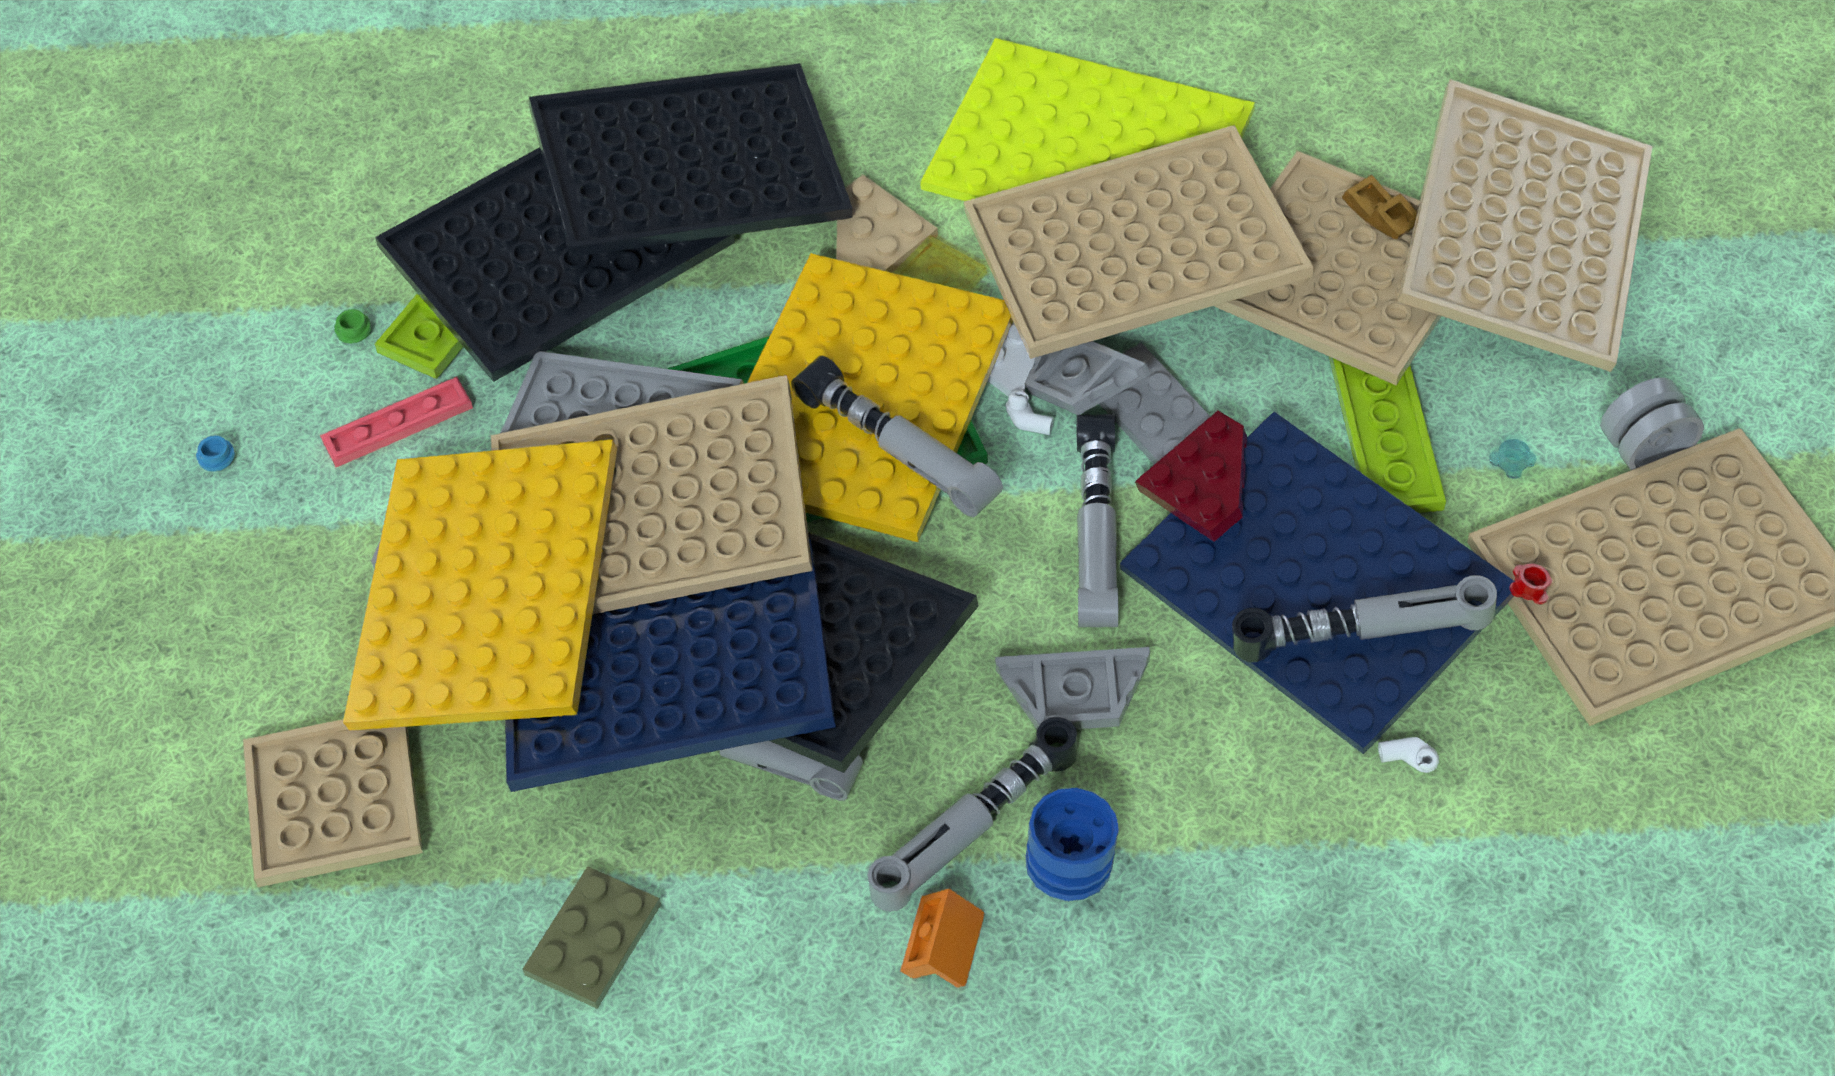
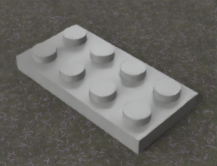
M1139 343L1122 354L1144 362L1150 371V375L1101 402L1099 405L1107 414H1115L1116 424L1146 457L1155 464L1211 416L1142 343Z

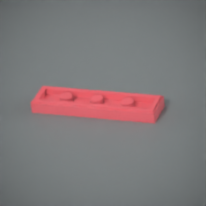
M454 377L322 434L320 437L337 468L468 411L473 406L458 377Z

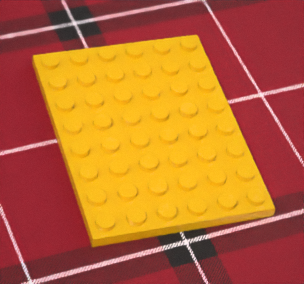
M810 253L747 382L750 383L784 375L788 377L806 513L919 542L941 489L881 449L875 434H867L864 430L857 428L848 421V417L840 416L837 408L830 409L827 406L820 405L815 409L804 404L793 391L791 380L818 356H825L838 366L844 376V382L847 383L848 387H852L853 393L858 396L864 395V397L879 405L881 412H889L891 419L899 415L904 417L957 453L1013 323L1004 300Z
M613 439L397 459L343 723L349 731L577 715L617 455V447Z

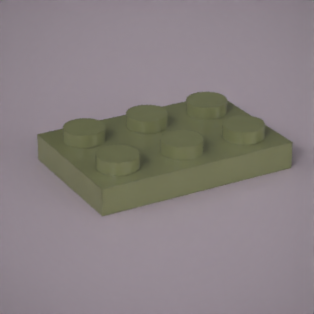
M587 866L523 967L524 975L598 1009L660 908V898Z

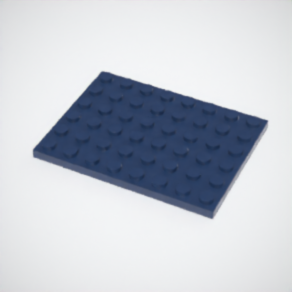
M1273 412L1247 437V447L1244 448V461L1246 464L1245 485L1242 488L1241 498L1243 517L1213 542L1170 513L1120 562V570L1364 754L1483 629L1469 630L1460 625L1363 640L1354 632L1351 633L1350 637L1346 634L1333 635V639L1329 638L1328 641H1313L1312 643L1310 639L1299 640L1296 645L1293 641L1286 642L1285 647H1277L1264 660L1247 662L1242 660L1233 648L1232 623L1235 616L1247 608L1261 609L1270 614L1271 617H1277L1278 615L1281 617V615H1284L1286 618L1297 617L1299 612L1305 616L1308 611L1326 609L1327 612H1332L1335 607L1339 608V610L1350 609L1351 605H1354V600L1458 585L1464 578L1474 575L1488 578L1495 585L1497 590L1495 617L1514 597L1511 594L1510 585L1515 581L1276 412ZM1477 600L1468 601L1469 604L1475 606L1483 604ZM1256 632L1247 633L1245 636L1249 638L1259 637L1261 634Z
M810 539L809 545L813 571L592 614L577 715L505 720L506 783L510 792L836 727L814 553Z

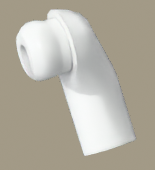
M1021 390L1011 392L1006 402V411L1014 425L1020 430L1050 435L1054 417L1034 414L1030 404L1027 402L1029 399L1027 393Z
M1417 737L1378 743V752L1382 763L1403 760L1416 770L1425 773L1433 771L1438 766V753L1434 748Z

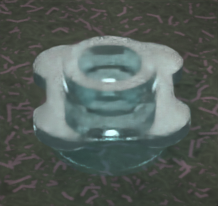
M1509 439L1500 445L1498 452L1490 454L1489 461L1493 466H1499L1503 469L1508 478L1518 479L1521 477L1524 469L1533 467L1536 464V456L1530 452L1525 442L1518 439Z

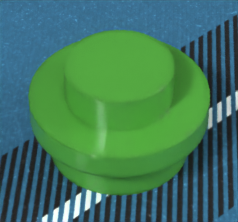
M348 309L338 315L334 331L340 341L344 343H357L364 340L370 334L371 323L369 318L361 311Z

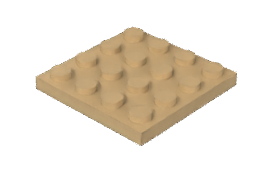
M342 719L243 739L254 880L258 887L423 853L408 727L349 731Z

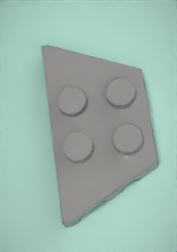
M1091 341L1035 357V365L1030 370L1024 384L1031 395L1076 415H1080L1150 375V371L1144 362Z
M1140 647L995 657L997 673L1036 729L1042 721L1052 717L1065 718L1072 722L1076 729L1119 727L1150 661V648Z

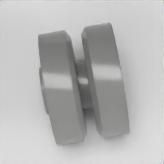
M1665 377L1644 381L1621 394L1608 407L1600 424L1604 435L1612 446L1619 449L1618 452L1630 471L1695 446L1702 437L1704 424L1692 406L1685 404L1684 396L1675 383Z

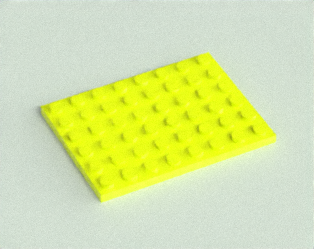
M995 38L920 181L921 190L968 201L1235 125L1242 138L1253 115L1255 102Z

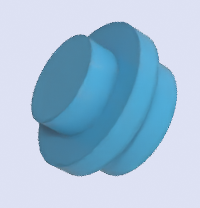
M209 436L203 439L198 445L196 453L198 464L207 471L225 469L232 463L235 457L232 444L220 436Z

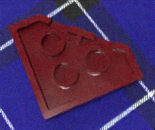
M1218 410L1135 481L1139 492L1215 542L1243 517L1241 498L1242 488L1245 485L1246 464L1244 461V448L1247 447V434L1244 426Z

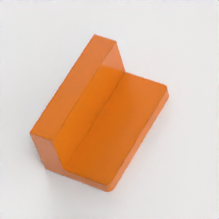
M951 889L921 896L900 972L910 978L936 974L955 987L965 986L983 923L984 912Z

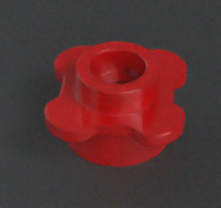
M1533 563L1517 565L1513 570L1515 582L1510 585L1511 594L1515 597L1533 600L1534 603L1539 605L1545 604L1549 598L1546 591L1552 583L1548 571L1544 567Z

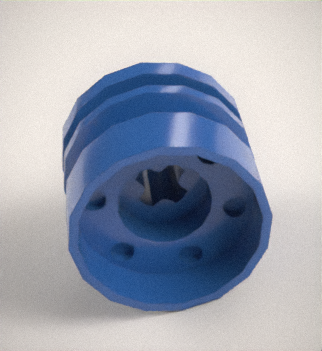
M1079 788L1058 789L1045 795L1036 804L1029 821L1025 862L1027 874L1038 889L1050 897L1064 901L1084 900L1098 893L1109 881L1119 831L1116 814L1108 802L1094 792Z

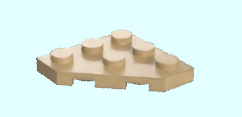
M862 174L846 187L853 212L851 219L837 220V260L892 273L938 237L937 227Z

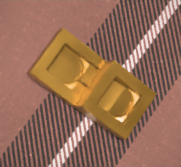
M1372 174L1347 189L1342 196V199L1368 224L1395 240L1414 229L1417 211L1401 193L1392 198Z

